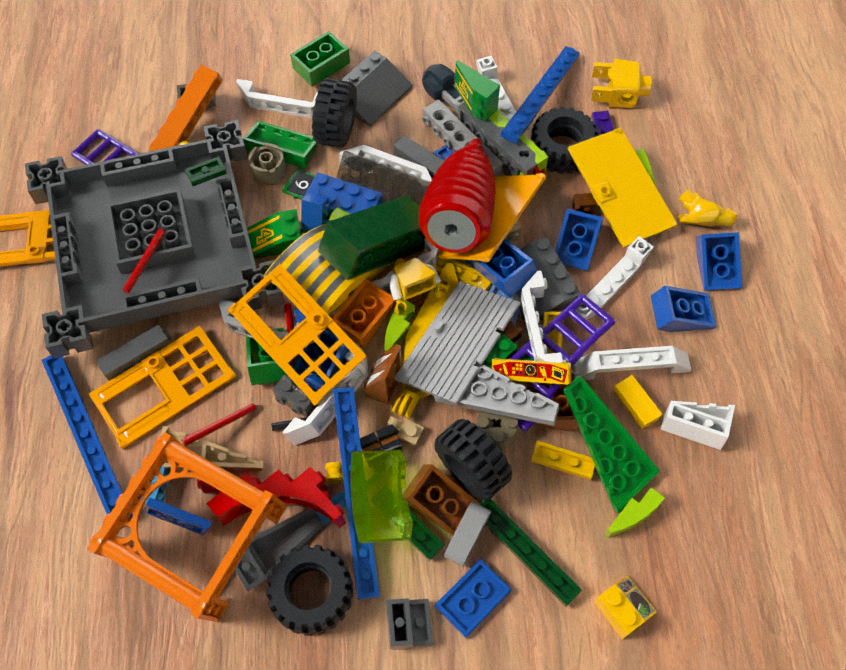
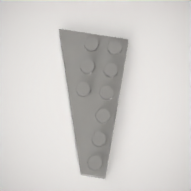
M477 363L474 366L479 367V371L457 405L439 397H434L435 402L552 426L555 424L559 411L558 403L539 393L535 394L527 390L525 386L517 385L510 381V378Z

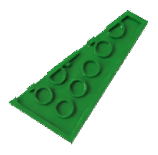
M580 375L563 390L614 512H619L660 470Z

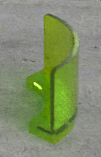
M401 450L359 451L352 453L350 474L351 502L354 525L360 543L405 541L411 539L413 521L407 499L403 500L402 488H406L407 461Z

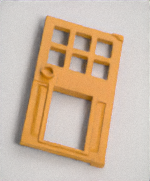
M49 210L0 215V231L28 228L26 248L1 251L0 267L55 260V252H47L48 245L53 244V238H49V231H52Z
M281 264L227 310L304 392L314 406L319 404L327 393L367 357ZM272 281L306 316L282 340L247 304ZM327 328L339 338L329 349L318 338ZM313 341L325 352L315 362L303 351ZM343 344L355 355L346 365H343L333 354ZM298 354L310 365L300 376L289 365ZM328 357L340 368L331 379L319 368ZM313 371L325 381V384L316 392L304 381Z
M198 326L90 392L89 395L117 438L116 440L120 448L125 449L237 376L231 367L229 368L203 329ZM199 338L204 346L189 355L184 346ZM179 349L185 358L169 367L164 358ZM209 352L214 360L199 369L193 360ZM186 364H190L194 373L179 381L174 372ZM218 366L223 375L208 383L203 374ZM151 376L166 400L118 429L103 404ZM199 378L204 387L189 396L184 386Z

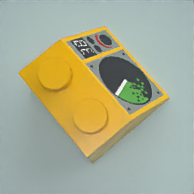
M629 576L615 583L594 601L622 639L657 613Z

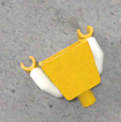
M403 258L396 260L393 275L390 279L393 300H396L397 303L394 308L396 314H399L398 306L403 307L404 313L407 309L406 303L401 298L407 300L433 288H436L434 294L437 298L442 296L440 290L444 295L447 293V286L440 283L441 279L433 266L425 264L417 258L405 261Z

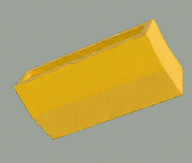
M633 375L615 385L613 391L642 430L663 417L660 410Z

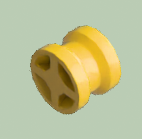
M341 462L326 463L325 470L327 475L325 476V482L328 484L344 483Z

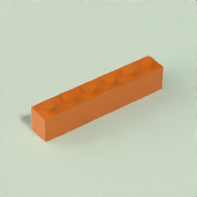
M202 64L194 72V77L190 83L186 85L184 93L178 98L175 108L169 113L167 121L159 129L156 139L151 142L149 151L174 147L179 142L187 141L223 82L218 72Z

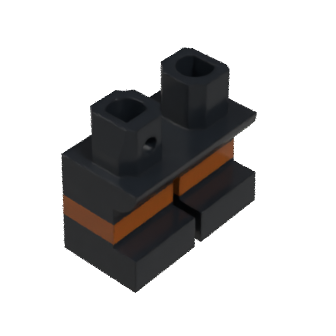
M393 424L376 431L377 437L373 432L360 438L362 454L368 466H372L377 474L386 469L384 460L391 458L394 465L404 462L402 444L397 437Z

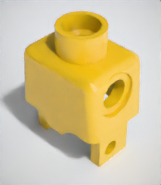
M613 59V63L594 62L592 78L609 79V87L593 86L591 101L606 102L610 108H634L639 96H649L652 77L641 75V64L639 62Z

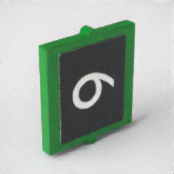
M297 168L282 189V192L293 196L294 199L302 200L315 175Z

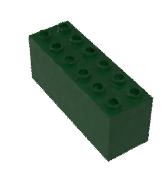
M406 195L330 220L325 226L318 252L347 280H350L400 258L424 250V239L426 237L419 225L420 206Z

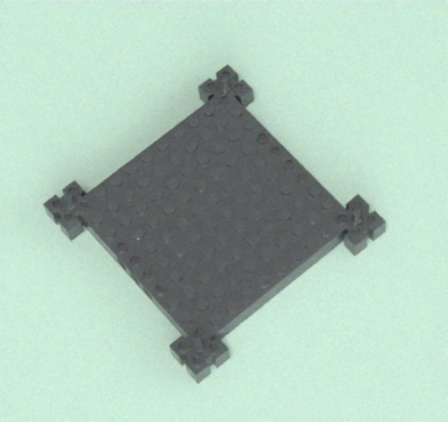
M238 119L224 122L225 126L218 127L217 124L203 126L206 140L69 169L62 156L49 158L45 164H41L40 161L25 163L26 176L29 179L27 180L28 193L35 204L45 202L49 204L62 315L58 310L42 314L43 328L47 332V334H44L45 348L53 358L70 355V349L74 348L77 353L92 350L91 332L217 303L221 300L244 297L264 278V274L273 264L274 260L259 263L260 268H256L230 162L232 160L236 162L248 159ZM219 157L227 174L193 187L185 169ZM158 229L164 230L166 232L130 294L124 293L122 289ZM270 282L247 303L253 310L262 309V303L269 302L270 306L285 303L283 293L279 287Z

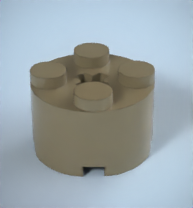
M266 143L262 147H255L249 154V164L256 181L262 184L277 185L285 176L287 170L284 155L278 146Z
M481 411L477 417L476 425L485 431L501 450H504L515 439L518 420L517 418Z

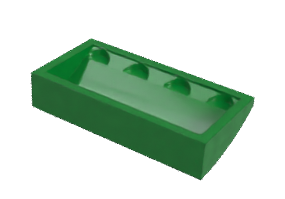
M259 120L243 137L246 151L251 152L255 147H262L266 143L274 144L281 149L285 163L306 168L318 146L312 136Z

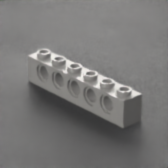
M440 100L423 108L422 120L424 124L429 126L434 134L439 136L444 144L450 147L453 152L464 148L471 140L477 138ZM483 144L484 152L494 170V176L501 175L503 163Z

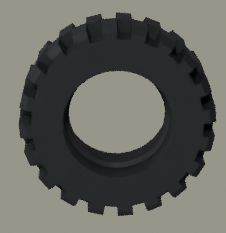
M327 78L321 83L312 115V136L317 144L343 148L346 146L347 141H349L357 107V89L353 83L333 78Z
M560 107L559 109L553 108L549 112H544L536 119L533 125L531 140L541 151L547 154L546 168H548V171H556L558 174H563V172L570 174L574 170L576 172L580 171L567 149L572 145H561L554 142L551 138L566 136L576 141L575 144L597 137L598 130L594 121H591V118L588 115H584L582 111H576L574 108L565 109V107Z
M458 419L435 439V451L438 453V457L442 460L443 465L465 490L474 497H478L479 500H490L511 481L513 473L511 465L507 462L508 459L503 455L502 450L494 443L492 438L485 431L478 428L475 423H471L467 419Z
M309 544L302 545L301 550H297L295 547L290 550L291 554L287 557L283 554L279 558L281 562L278 565L274 564L271 569L273 574L268 576L267 583L269 588L266 589V596L269 599L268 605L278 621L292 632L297 634L304 633L305 636H312V633L320 635L325 633L324 630L328 628L331 630L335 628L336 623L345 618V612L350 609L352 604L351 597H353L354 591L352 588V578L343 559L339 555L336 556L333 550L329 548L325 550L321 545H315L314 548H310ZM308 571L323 572L329 578L331 584V592L327 600L321 606L312 610H302L296 607L290 597L291 586L296 578Z

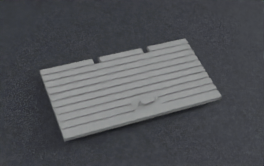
M460 281L395 376V380L457 405L479 371V367L474 365L476 363L480 365L484 363L501 335L496 330L504 331L519 307L520 302Z

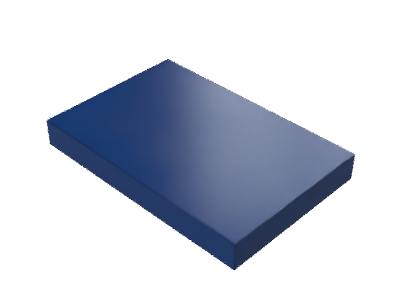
M149 498L143 511L146 514L200 535H204L212 521L153 498Z
M480 558L434 606L466 639L506 598L512 589Z

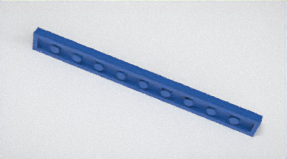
M564 47L504 127L500 137L515 144L518 142L578 59L580 52L571 47Z
M50 355L42 359V363L105 512L109 514L112 512L117 498L123 491L64 356L53 358Z
M354 387L333 389L356 594L357 600L379 597L380 595Z

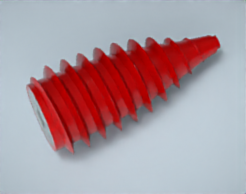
M480 139L471 140L467 146L455 151L442 163L433 176L419 207L421 231L434 247L445 252H466L483 243L490 233L495 205L494 170L484 152L483 143Z

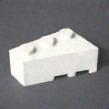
M671 401L664 414L660 430L721 450L729 436L735 405L724 407L716 406V404L709 403V405H697V402Z

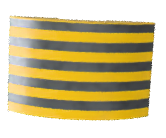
M325 224L308 231L294 241L273 262L264 274V278L281 264L316 303L329 314L346 301L349 293L365 279L371 281L391 263L347 280L318 252L320 241L325 231Z

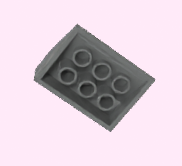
M375 50L342 79V81L351 82L356 86L357 107L355 117L370 127L412 88V84L385 56Z
M547 237L531 242L520 249L533 259L537 271H541L543 278L547 280V289H544V297L535 298L536 307H534V310L539 313V321L544 319V312H562L581 295ZM521 288L514 295H512L513 300L520 302L518 308L525 320L523 307L521 303Z

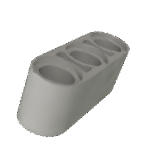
M474 501L470 503L445 551V558L464 567L491 514V510Z

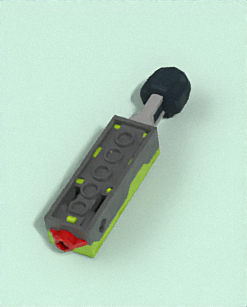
M435 64L429 66L424 71L422 85L425 91L434 100L446 101L456 111L458 119L503 163L502 172L506 176L545 174L548 161L547 154L541 151L524 133L516 144L500 137L502 130L510 119L506 118L499 109L486 122L476 118L471 114L456 90L455 73L450 68L442 64Z

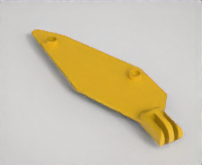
M447 263L439 275L440 283L448 288L447 293L444 295L440 290L442 296L437 298L434 294L436 288H433L406 334L404 363L459 283L452 263ZM403 383L402 391L391 411L393 413L398 412V415L402 417L405 415V418L409 419L419 400L430 394Z

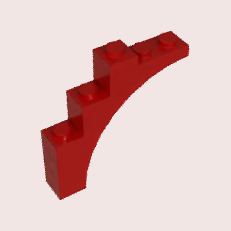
M309 467L294 480L288 473L284 475L279 469L263 482L256 475L252 477L248 472L239 477L263 492L266 490L272 493L286 505L302 506L322 514L339 529L346 524L343 518L345 513L338 504L333 505L330 502L332 498L326 491L328 489L324 483L326 478L320 471L315 472L312 467ZM220 492L206 503L223 526L235 518L252 511L249 507L223 492Z

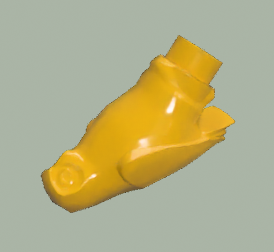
M689 189L678 199L683 203V208L689 212V214H680L677 217L681 223L707 227H730L736 222V212L729 208L724 209L715 202L706 200L699 196L698 193H693Z

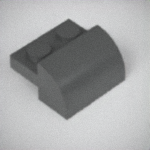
M409 598L386 600L390 649L408 650L409 648L433 645L428 599L409 600Z

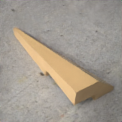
M162 426V434L165 432L180 443H182L181 439L188 436L186 433L177 432L169 429L167 426ZM199 439L186 446L191 451L224 468L226 471H263V461H257L247 457V455L232 452L228 448L203 439ZM164 462L162 467H166V469L170 472V463ZM177 467V472L183 471L184 468L180 469Z

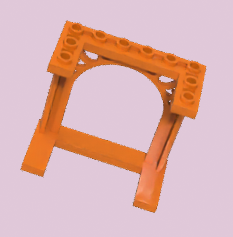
M164 432L162 436L156 439L150 454L143 459L137 474L131 477L125 492L117 498L115 507L104 518L100 530L92 536L87 550L109 558L192 610L190 614L197 619L219 622L230 603L226 599L219 597L220 593L265 519L277 524L287 505L272 493L257 489L191 451L178 440ZM164 462H169L171 466L168 476H163L161 473V467ZM177 467L180 469L184 468L180 473H176ZM155 476H157V481L152 484L151 482L154 480ZM194 478L204 481L253 510L204 591L151 559L144 551L139 539L138 521L143 505L158 487L174 479ZM132 513L133 517L131 521L127 522V519L130 517ZM131 527L132 532L128 537L118 536L121 528ZM132 540L134 541V547H133V548H131V545H132V543H133V542H131Z

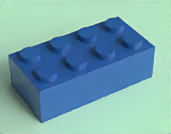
M317 172L305 195L310 192L329 197L331 209L328 219H330L332 212L336 208L352 214L383 203V196L380 192Z
M507 239L503 240L489 262L465 260L509 298L524 287L537 272L533 259Z

